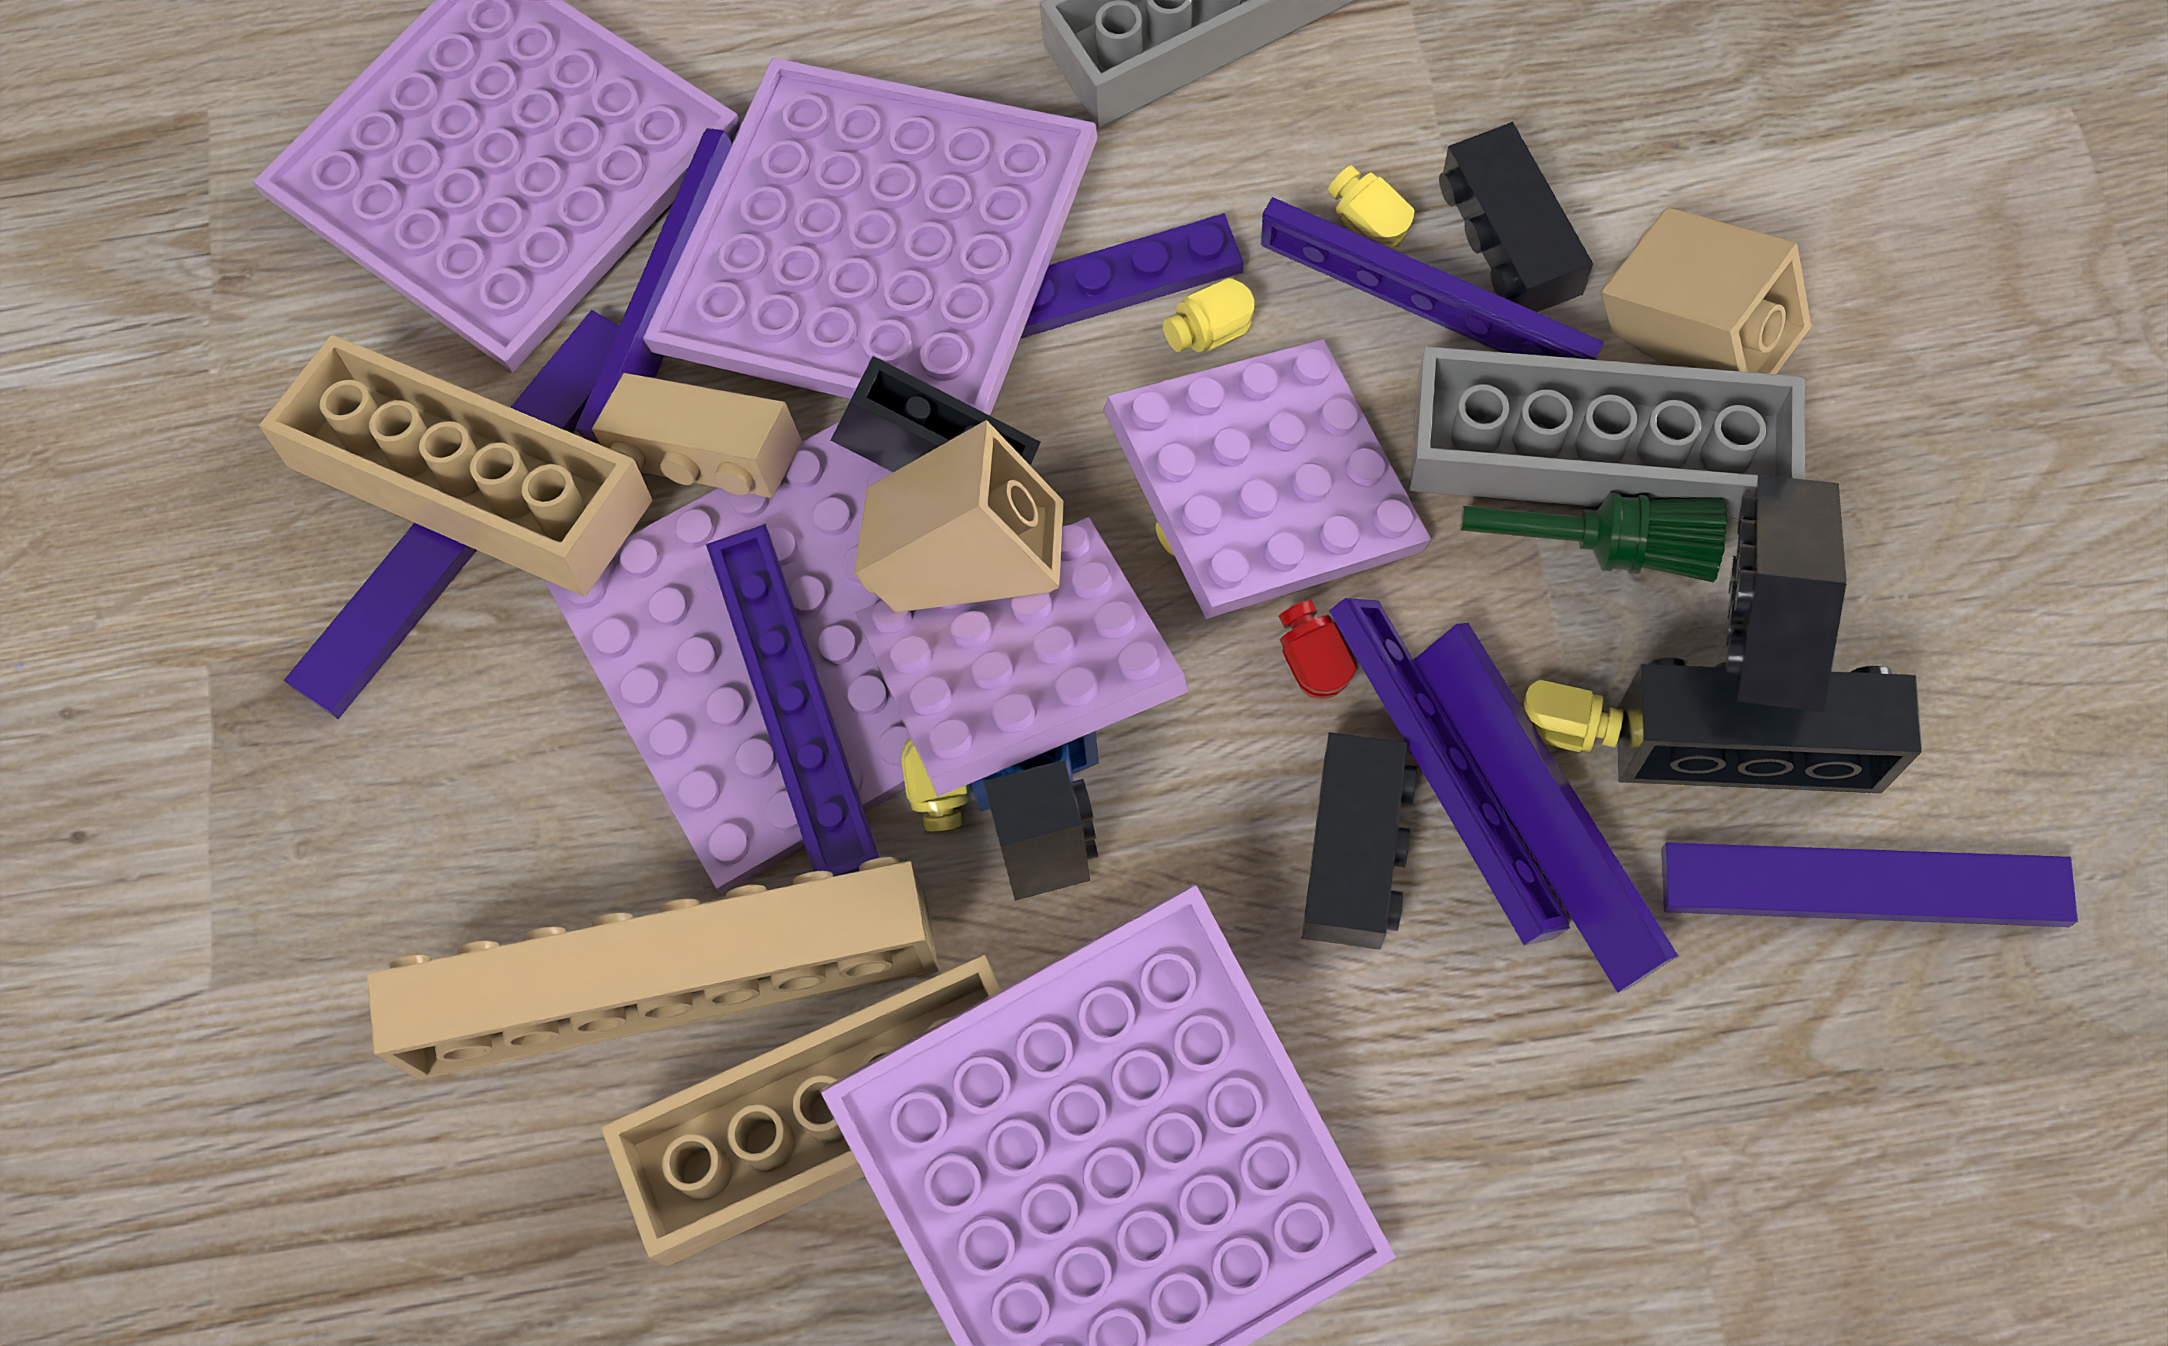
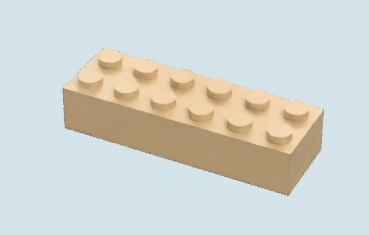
M333 334L330 335L258 425L288 468L583 597L588 595L653 501L633 458Z
M986 955L602 1126V1133L649 1259L666 1267L671 1266L865 1177L824 1100L821 1089L1000 991L1001 989Z

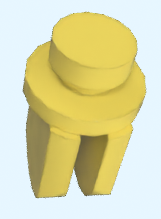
M1352 165L1346 167L1332 181L1327 190L1336 200L1342 197L1335 211L1341 217L1340 221L1356 234L1393 250L1399 247L1412 224L1415 213L1414 208L1382 177L1378 178L1371 172L1358 180L1361 173Z
M1227 278L1184 297V301L1179 302L1176 306V314L1163 321L1165 337L1174 351L1181 352L1190 347L1196 352L1212 351L1249 332L1255 309V300L1251 291L1243 283Z
M1538 680L1529 687L1522 709L1545 745L1575 752H1590L1595 737L1601 738V745L1615 748L1622 726L1623 710L1610 707L1607 713L1601 712L1603 705L1602 695L1593 694V691L1545 680Z
M909 738L903 745L901 761L907 799L911 802L912 810L928 812L923 815L924 830L944 831L961 826V810L954 808L969 802L970 784L937 797L911 738Z

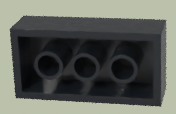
M1758 475L1755 497L1742 496L1737 528V534H1739L1736 556L1733 555L1728 589L1730 597L1727 614L1729 623L1726 640L1728 650L1725 674L1738 676V702L1824 712L1847 584L1839 483Z
M1659 658L1652 660L1648 664L1640 665L1617 708L1623 710V721L1617 741L1618 782L1882 794L1922 753L1916 675L1892 674V670L1884 666H1864L1856 668L1851 672H1831L1824 712L1738 702V676L1725 674L1726 662L1719 663L1715 667L1689 666L1686 660L1680 658Z

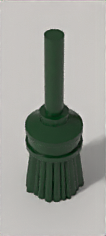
M1610 492L1597 511L1584 510L1582 516L1463 506L1460 530L1579 542L1580 549L1593 550L1602 571L1611 572L1612 569L1627 570L1631 574H1639L1641 568H1647L1713 583L1717 579L1722 556L1725 551L1727 515L1722 498L1649 500L1647 495L1624 497L1620 493Z

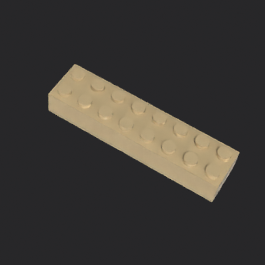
M883 857L864 862L859 866V872L833 877V873L828 871L809 872L795 877L791 886L767 890L762 885L742 886L728 891L726 899L700 904L695 899L670 901L661 905L657 914L633 918V915L629 913L607 914L595 918L592 921V927L566 932V929L562 927L539 928L526 933L525 941L502 946H499V943L494 941L472 942L460 946L457 949L458 955L432 960L427 955L400 957L390 962V969L367 974L374 1055L417 1080L938 972L939 966L926 896L911 861L900 863L898 858Z

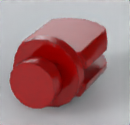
M1311 599L1286 609L1278 616L1284 628L1291 627L1292 629L1280 638L1283 646L1281 651L1300 689L1311 698L1327 699L1336 697L1346 689L1356 672V659L1336 622H1333L1330 615L1313 617L1318 611Z

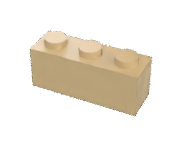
M623 373L592 428L601 446L633 458L641 473L667 477L683 485L697 483L718 487L734 495L743 496L748 493L769 498L774 497L802 442L787 405L783 401Z

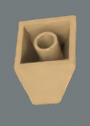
M1669 207L1663 211L1651 228L1642 233L1635 249L1618 271H1614L1608 277L1601 291L1612 333L1666 366L1777 374L1812 327L1797 242Z
M985 420L867 487L854 574L859 578L867 591L877 594L895 612L1049 593L1059 588L1064 501L999 432Z

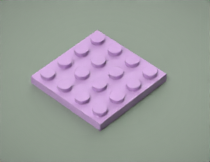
M1323 339L1110 395L1106 400L1103 411L1205 619L1421 553L1431 541L1428 532Z
M1089 517L1062 527L1059 588L1049 593L904 612H895L881 600L874 605L855 612L862 632L937 797L1188 692L1183 671Z

